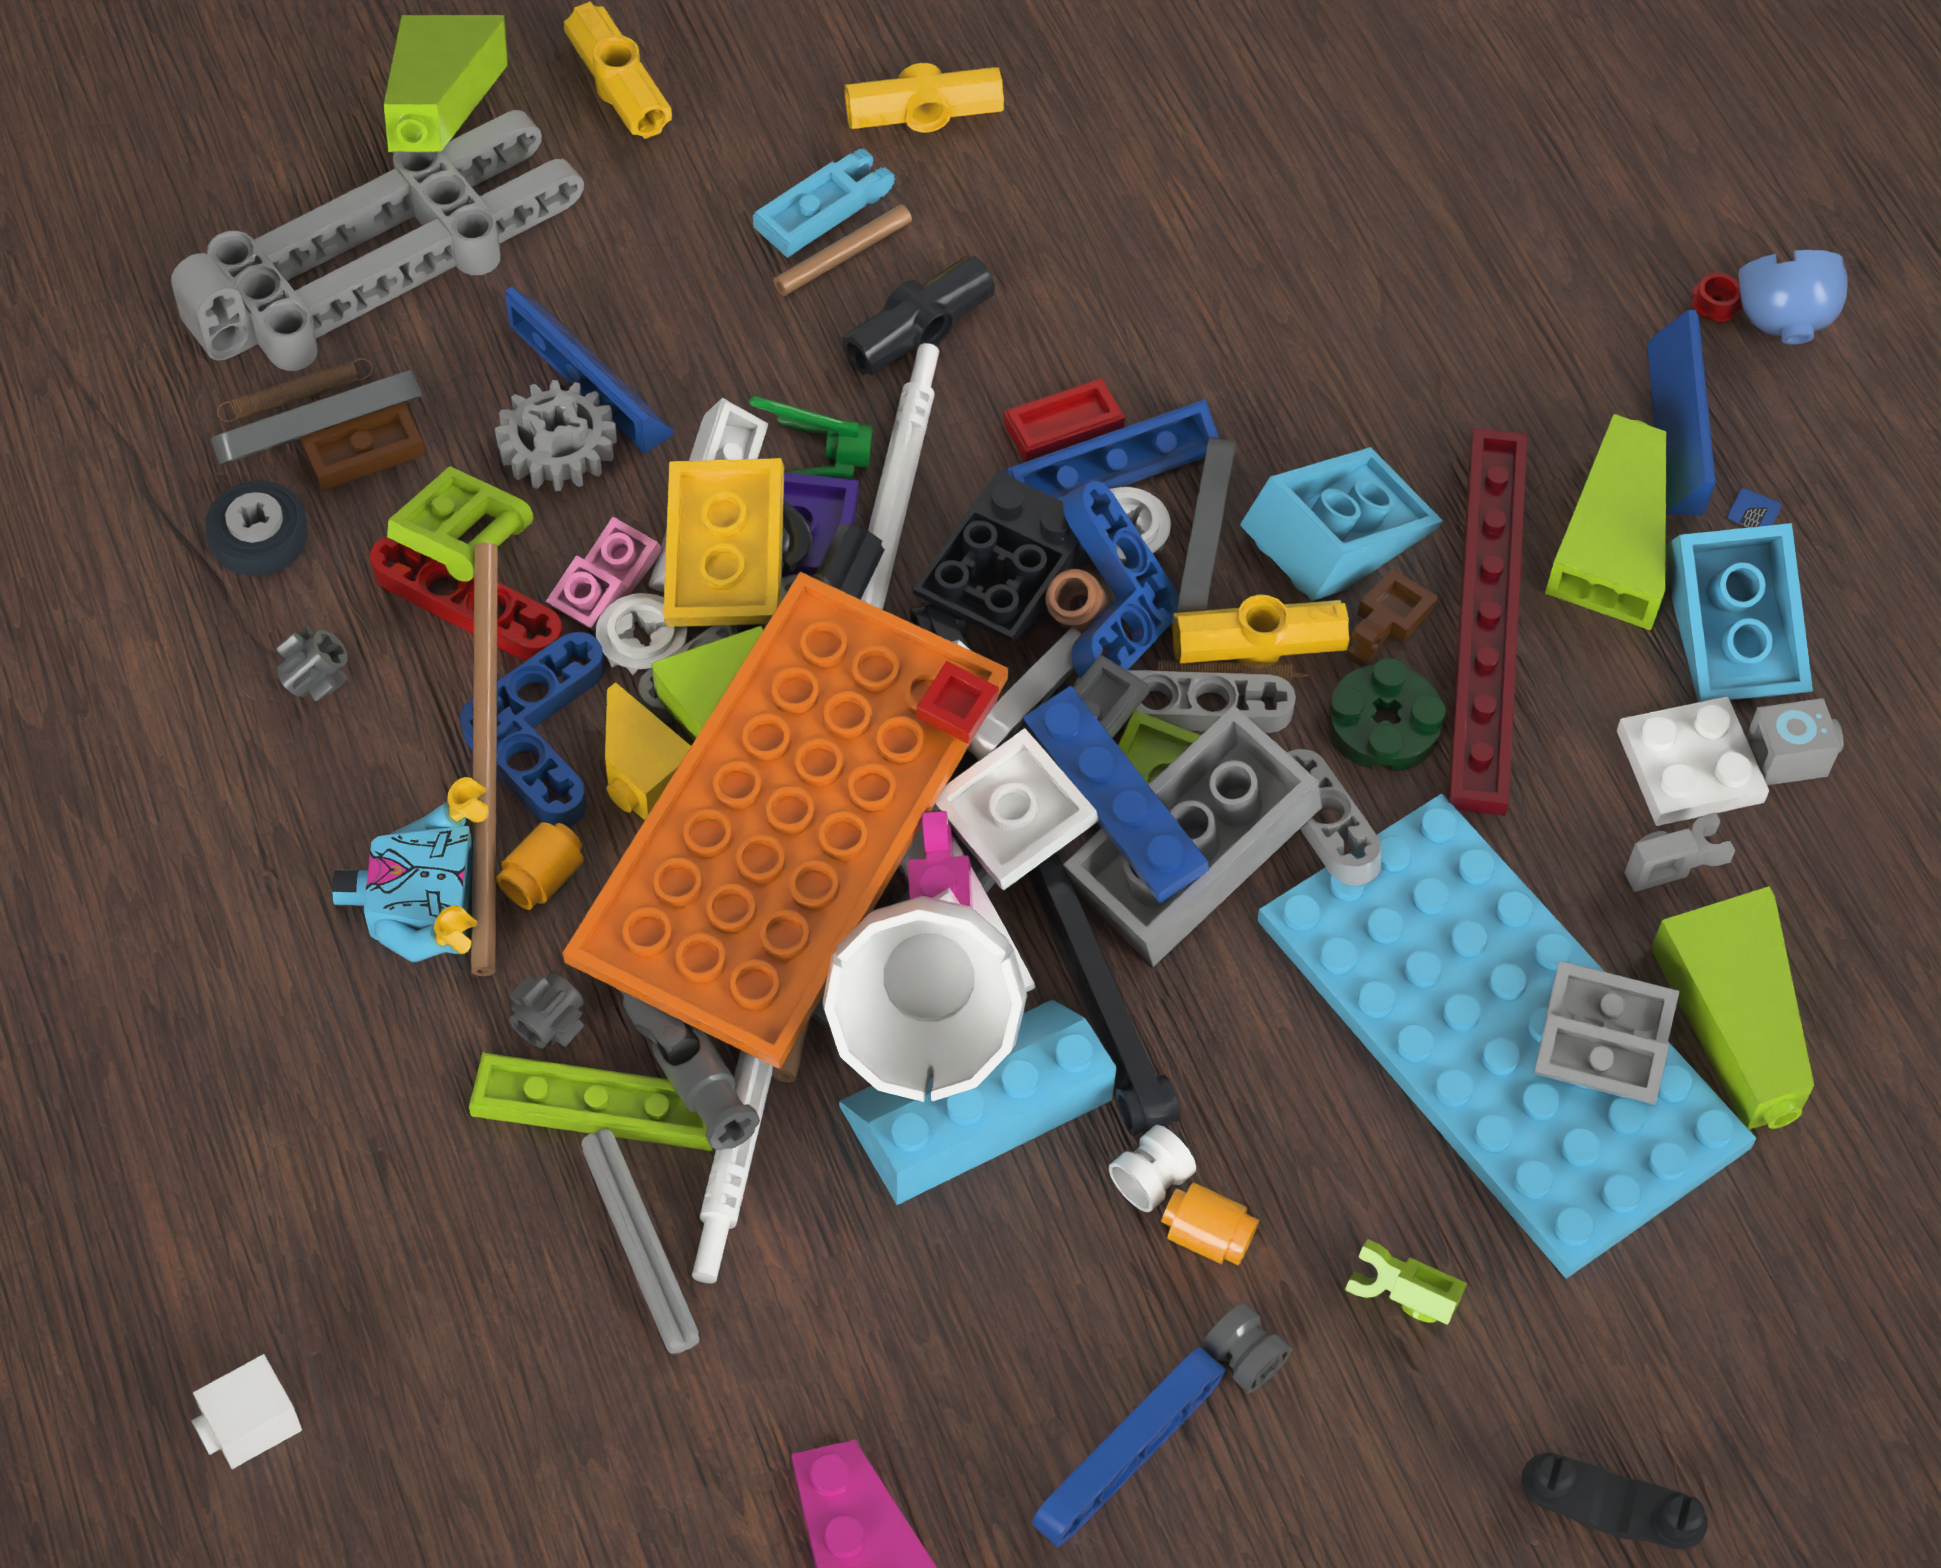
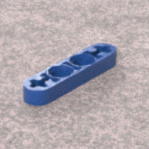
M1197 1348L1191 1352L1047 1498L1035 1514L1032 1525L1056 1548L1065 1544L1211 1395L1226 1372L1225 1368L1202 1348Z

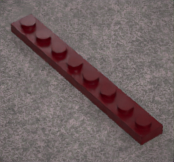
M1473 428L1470 440L1448 801L1460 811L1505 816L1509 805L1528 434Z

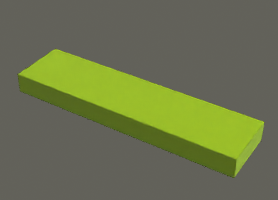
M482 1052L469 1104L472 1117L589 1134L596 1133L601 1129H608L617 1138L713 1151L714 1149L707 1141L706 1131L708 1128L700 1115L686 1108L669 1079Z

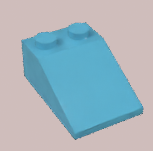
M1370 447L1271 476L1240 526L1254 539L1258 549L1270 556L1290 577L1294 587L1303 594H1306L1311 601L1348 589L1437 530L1443 520Z
M1792 523L1683 534L1667 543L1666 556L1671 597L1697 701L1703 702L1727 696L1732 701L1812 692L1813 687Z

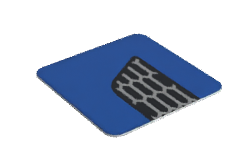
M1742 488L1727 518L1748 528L1773 525L1782 505L1780 502Z

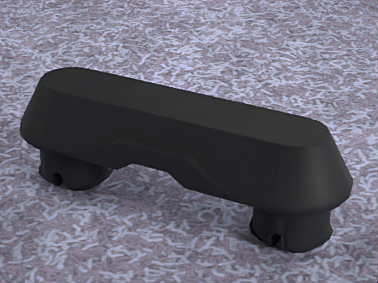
M1551 1452L1534 1456L1526 1463L1522 1471L1521 1484L1525 1495L1534 1504L1566 1515L1585 1527L1623 1539L1648 1541L1679 1550L1695 1547L1703 1540L1706 1534L1707 1516L1703 1504L1696 1497H1690L1684 1493L1642 1480L1617 1476L1603 1468Z

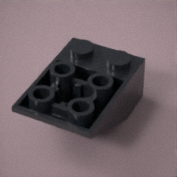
M997 471L914 586L913 594L1013 642L1048 611L1046 591L1054 577L1066 570H1083L1090 557L1070 528L1064 515L1062 501Z

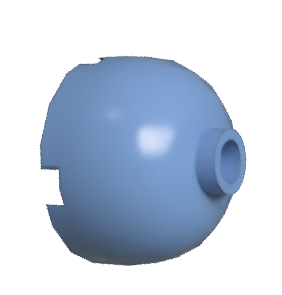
M1823 250L1794 251L1795 261L1777 264L1776 254H1772L1744 265L1739 269L1738 273L1740 300L1743 312L1751 324L1768 335L1781 336L1782 342L1785 344H1802L1812 341L1815 338V332L1825 329L1840 316L1847 297V270L1845 269V263H1843V257L1840 254Z

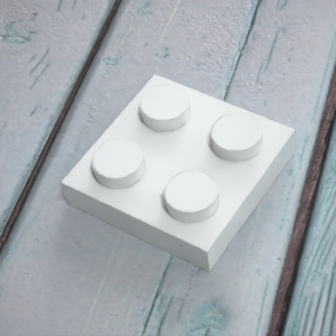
M1728 696L1620 719L1617 728L1618 736L1656 826L1765 802L1769 789Z
M1025 728L949 782L933 806L937 812L947 811L948 825L951 824L953 832L1002 890H1005L1099 821L1096 809Z

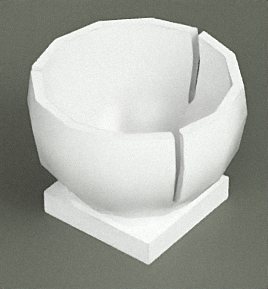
M948 888L933 898L920 896L876 909L869 913L836 947V952L832 954L823 997V1006L839 1055L845 1062L878 1091L924 1102L928 1079L931 1075L933 1076L931 1101H935L976 1088L1012 1051L1016 1045L1027 992L1014 948L1008 939L971 906L960 904L951 889Z

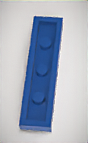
M1069 686L1022 717L1024 728L1096 809L1099 819L1097 823L1159 903L1209 871L1207 859L1072 686Z

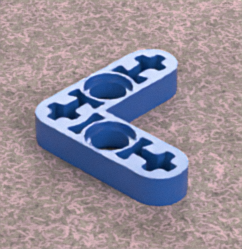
M1091 481L1067 493L1063 502L1064 515L1070 528L1117 599L1079 636L1072 646L1071 656L1073 665L1081 678L1102 653L1103 646L1109 651L1103 655L1104 657L1128 670L1171 625L1173 614L1177 613L1179 601L1173 584L1115 495L1100 481ZM1116 545L1123 551L1127 567L1121 562L1117 554ZM1121 618L1124 619L1131 631L1132 641L1127 638L1122 629Z
M573 632L560 637L497 681V777L541 822L552 825L561 823L569 827L577 823L584 816L587 808L584 783L576 772L533 728L596 685L602 678L605 671L602 646L598 639L588 633ZM574 656L578 660H583L588 657V664L584 666L578 662L568 664V658ZM561 675L563 683H559L557 679ZM529 683H540L549 689L548 694L543 699L535 702L524 701L517 695L518 691ZM472 698L463 706L460 720L463 738L473 751ZM507 701L509 707L504 710L503 702ZM520 751L533 752L539 757L538 763L526 771L514 770L507 764L509 758ZM548 778L549 787L560 797L569 794L570 802L563 804L559 800H554L550 803L548 789L543 782Z

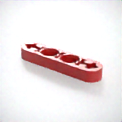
M387 536L374 544L370 551V561L374 578L380 586L474 635V577L465 582L457 580L448 572L445 564L422 553H418ZM404 557L407 559L408 566L398 562ZM388 560L395 562L391 568L387 567ZM413 573L417 574L415 581H414ZM439 578H451L459 583L457 589L447 595H436L428 590L430 584ZM497 582V602L506 608L504 613L497 617L498 648L527 661L563 636L562 623L557 613ZM518 616L520 617L521 624L516 622ZM542 629L547 630V637L537 635L533 640L527 638V631L532 634H538Z

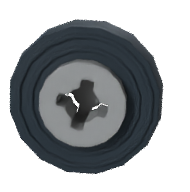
M257 480L237 484L221 493L211 504L205 519L209 548L221 565L239 574L250 576L272 574L289 566L303 552L308 538L307 517L304 507L292 491L279 483Z

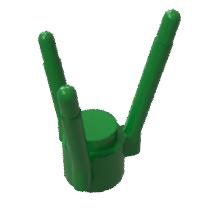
M752 396L749 399L751 406L778 414L777 422L780 425L827 436L825 458L835 459V465L787 471V473L853 479L854 467L868 469L873 425L839 420L758 396Z

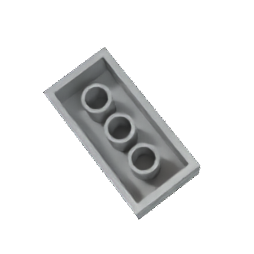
M1234 705L1149 784L1154 793L1207 859L1208 872L1159 903L1103 829L1099 830L1063 864L1076 895L1152 967L1166 956L1322 808L1318 780Z

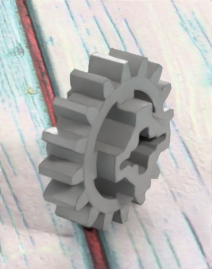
M552 380L550 391L542 392L536 384L530 385L531 397L525 399L514 394L511 397L513 410H500L501 426L495 428L501 462L503 466L512 465L513 477L516 480L530 474L532 488L538 489L545 480H550L554 490L561 491L563 480L571 479L577 487L583 486V473L588 472L598 477L602 474L601 460H613L612 444L617 443L615 422L612 419L610 405L600 406L599 393L596 391L583 397L581 395L580 383L575 382L568 391L560 389L558 380Z

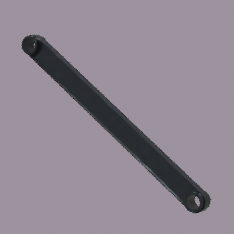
M928 601L922 602L918 607L910 609V622L951 642L960 640L967 647L964 641L967 639L965 619ZM1055 852L1029 871L1028 875L1098 1037L1116 1066L1115 1076L1120 1085V1088L1116 1091V1098L1123 1123L1132 1136L1140 1133L1145 1134L1155 1125L1168 1128L1171 1123L1180 1120L1179 1104L1173 1086L1166 1075H1155L1058 852Z

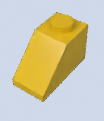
M615 682L607 689L605 763L608 785L606 789L613 802L620 809L627 813L633 810L642 819L646 820L691 745Z

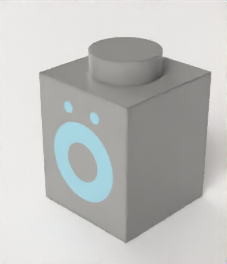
M1824 698L1758 707L1746 735V739L1767 785L1828 777L1838 753L1843 749V732L1840 723L1836 719H1831Z

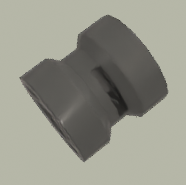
M1245 1302L1233 1308L1212 1328L1204 1339L1202 1348L1217 1362L1229 1361V1366L1233 1369V1379L1250 1394L1262 1387L1279 1371L1291 1355L1292 1348L1278 1334H1268L1264 1329L1260 1330L1261 1317Z

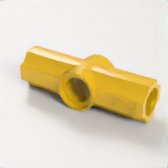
M588 2L575 7L571 16L564 21L565 34L594 76L598 96L603 101L613 105L632 135H640L647 139L660 134L666 123L672 120L671 107L641 64L637 44L632 39L621 34L603 6L597 7Z
M918 63L904 69L896 79L845 84L847 119L849 128L852 129L907 123L914 131L929 133L944 127L949 122L950 117L1000 112L1004 108L1002 78L999 67L941 73V70L935 65Z
M1260 594L1247 598L1242 602L1240 608L1174 613L1172 631L1175 659L1179 661V664L1237 659L1241 663L1243 662V665L1246 663L1247 666V663H1249V667L1250 663H1252V668L1253 663H1255V668L1256 663L1258 666L1260 663L1261 669L1262 663L1263 668L1265 663L1266 667L1268 663L1270 667V664H1275L1282 655L1346 651L1349 644V618L1346 605L1341 603V600L1283 604L1277 598Z

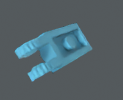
M859 148L853 154L850 153L837 163L832 161L757 210L753 215V227L788 258L867 204L872 205L880 200L882 196L884 197L892 189L893 184H895V175L885 167H880L874 173L871 172L867 175L868 171L871 170L874 159L864 148L862 150Z

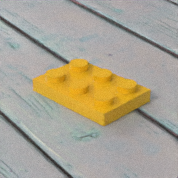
M781 458L669 462L663 619L667 627L768 624L781 603L784 465Z

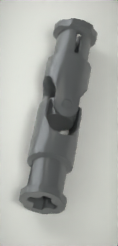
M619 990L624 997L622 1004L625 1012L635 1028L653 1041L651 1043L653 1054L684 1105L691 1112L698 1113L707 1126L706 1138L711 1147L716 1150L732 1149L747 1141L754 1134L760 1122L759 1115L752 1106L743 1105L734 1091L736 1083L733 1075L705 1032Z

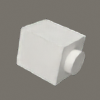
M264 1354L193 1392L202 1415L191 1421L208 1454L211 1455L221 1449L231 1469L302 1431L294 1407Z

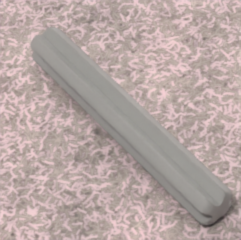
M601 1129L596 1133L588 1134L582 1139L583 1154L666 1349L671 1354H679L689 1350L699 1343V1331L614 1134L608 1129Z

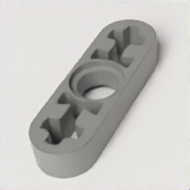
M1306 749L1288 751L1287 753L1318 780L1322 805L1320 810L1332 809L1343 815L1339 821L1331 824L1319 823L1311 817L1300 828L1301 832L1329 873L1333 874L1339 881L1352 886L1363 885L1372 881L1381 870V842L1377 834L1325 760L1318 753ZM1348 839V847L1358 858H1363L1356 859L1352 854L1344 855V841Z

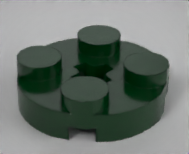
M1383 658L1378 660L1375 665H1367L1350 672L1337 684L1332 694L1328 711L1330 737L1337 749L1346 758L1359 766L1372 769L1373 763L1382 766L1392 765L1391 771L1407 770L1426 760L1436 748L1446 712L1445 705L1435 688L1424 677L1407 669L1404 663L1398 659ZM1385 709L1394 712L1398 723L1393 725L1388 720L1377 723L1374 720L1377 710Z

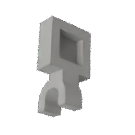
M1716 812L1698 818L1693 824L1691 831L1689 828L1670 834L1666 831H1657L1648 834L1635 843L1624 872L1633 892L1686 878L1693 867L1700 865L1719 866L1730 863L1735 853L1731 841L1712 844L1704 838L1717 832L1721 821Z

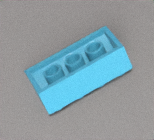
M1052 999L1023 1013L1015 1047L976 1088L931 1101V1091L933 1089V1076L931 1075L928 1079L924 1102L878 1091L873 1086H870L840 1100L839 1107L896 1205H899L1112 1101L1116 1066L1086 1018Z

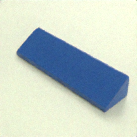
M513 287L505 290L509 326L569 384L580 383L581 395L583 397L593 391L598 392L600 406L610 405L612 419L615 422L616 428L641 452L648 453L674 434L671 426L541 304Z
M1687 310L1653 336L1648 343L1647 349L1654 426L1666 431V514L1702 516L1703 512H1706L1716 481L1699 314L1696 313V310Z
M1205 399L1007 468L1001 473L1064 502L1067 493L1091 481H1100L1109 489L1123 487L1205 458L1209 437L1219 438Z

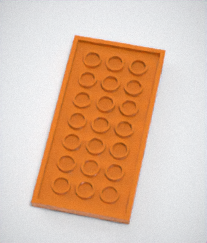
M800 572L562 953L564 962L781 1069L824 995L831 957L836 952V947L873 911L923 825L922 813L931 812L970 743L967 744L918 719L917 705L946 661L998 686V695L1008 680V668Z

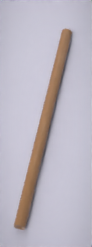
M487 542L479 543L475 546L473 780L486 788V793L477 799L488 806L489 812L484 821L472 822V917L478 923L476 927H472L471 973L477 976H489L496 972L498 547L493 543Z

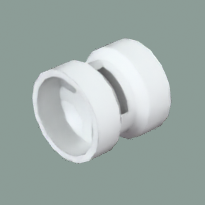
M1160 1125L1153 1126L1140 1137L1139 1147L1134 1152L1126 1151L1109 1164L1111 1179L1118 1190L1132 1205L1145 1212L1152 1211L1165 1199L1167 1188L1171 1185L1183 1184L1196 1172V1164L1188 1148L1172 1131Z

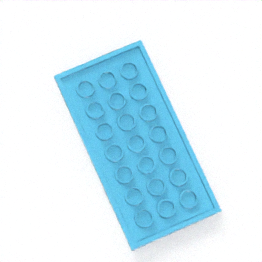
M1443 794L1438 795L1377 834L1381 842V870L1372 881L1357 886L1347 885L1335 878L1333 874L1331 875L1325 867L1259 909L1257 919L1259 924L1566 1279L1749 1151L1756 1140L1751 1131L1671 1044L1669 1045L1655 1105L1533 1074L1559 961L1605 971L1458 810L1449 803ZM1350 851L1349 853H1347V854H1352L1356 859L1363 858V857H1359V858L1356 857V856L1353 854L1352 851Z

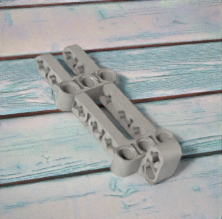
M521 110L507 112L449 141L442 152H393V170L256 239L241 231H226L218 234L210 241L207 254L197 253L181 261L173 271L171 284L180 318L209 357L214 360L232 358L258 344L271 362L278 368L286 371H297L306 368L317 357L318 347L316 338L454 267L469 275H483L491 272L500 262V243L572 206L580 198L584 190V181L569 162L564 159H554L479 196L472 188L473 186L525 161L534 154L541 143L542 133L525 112ZM414 216L422 225L295 291L287 282Z

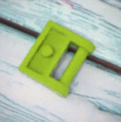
M449 466L389 519L387 537L445 564L448 572L454 578L465 582L474 577L475 546L479 543L487 542L493 543L498 547L511 534L517 535L523 532L532 523L533 512L530 506L522 499ZM485 514L496 518L468 544L458 540Z

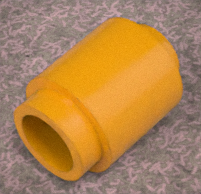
M541 822L502 861V871L496 876L498 886L511 901L523 909L531 910L537 903L545 904L583 865L584 859L580 852L582 849L580 839L564 824L556 823L552 825Z
M1193 1182L1187 1193L1176 1188L1165 1209L1161 1223L1171 1227L1167 1236L1168 1240L1221 1265L1227 1260L1239 1266L1255 1234L1259 1219L1246 1214L1248 1207Z

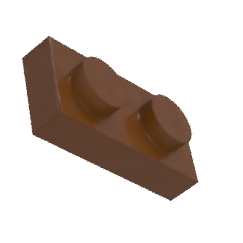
M405 402L300 437L303 452L321 491L426 455L423 440Z

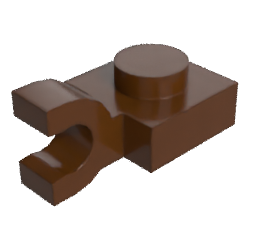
M1391 568L1360 601L1357 615L1362 617L1363 620L1352 631L1351 637L1356 639V642L1347 650L1346 658L1360 667H1364L1374 659L1388 636L1404 644L1434 612L1438 596L1394 568Z

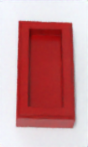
M1102 378L1006 410L1003 414V424L1025 462L1122 429L1125 422V416Z

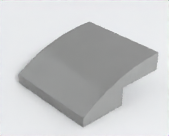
M1559 961L1533 1074L1655 1105L1670 1045L1668 1044L1679 991Z

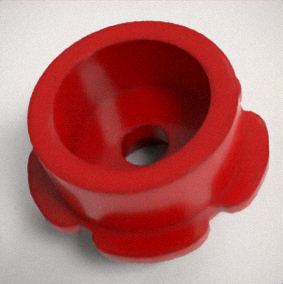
M1708 274L1692 290L1694 298L1691 304L1693 309L1696 310L1697 314L1709 321L1726 322L1734 317V313H1739L1742 310L1739 282L1728 274Z

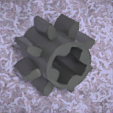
M306 626L298 634L293 633L276 648L279 654L285 658L277 666L278 677L283 686L296 696L306 697L311 694L315 701H319L326 694L333 693L348 680V676L341 670L348 661L347 651L343 643L328 631L319 630L314 633L310 626Z
M550 973L546 978L540 976L537 980L528 975L509 995L515 1002L511 1007L514 1013L509 1018L512 1027L525 1041L537 1048L543 1049L548 1043L553 1046L557 1041L566 1047L584 1027L583 1023L579 1020L582 1015L579 1009L583 1006L584 1000L578 990L560 975Z

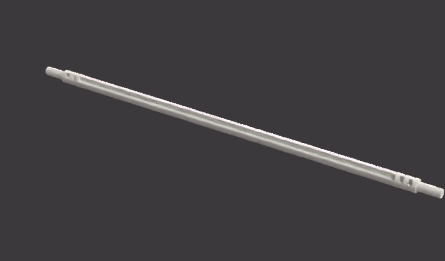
M929 343L919 345L910 382L906 383L902 389L868 528L869 532L883 541L881 545L885 551L861 600L882 610L934 399V391L931 388L939 349ZM742 1050L740 1051L734 1075L736 1083L734 1091L743 1105H750L756 1110L760 1122L754 1134L743 1144L732 1149L716 1150L700 1213V1220L704 1223L692 1272V1277L703 1283H715L717 1281L728 1231L737 1224L774 1066Z

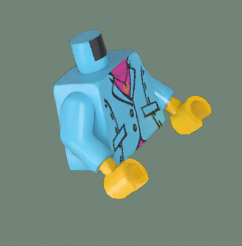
M460 778L450 787L445 803L426 816L392 832L390 835L377 836L373 839L368 870H335L332 888L334 905L364 906V914L370 936L410 962H419L444 952L453 954H465L471 947V940L467 937L468 928L476 927L478 922L469 915L472 890V839L469 826L464 825L466 818L476 823L482 822L487 818L489 813L488 806L477 799L486 793V788L472 778Z

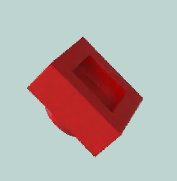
M946 661L917 705V718L969 744L996 703L999 687Z

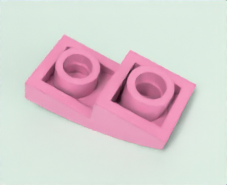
M612 517L586 558L582 559L577 555L575 556L545 602L588 629L595 631L602 612L617 599L632 593L657 560L663 548L657 541Z

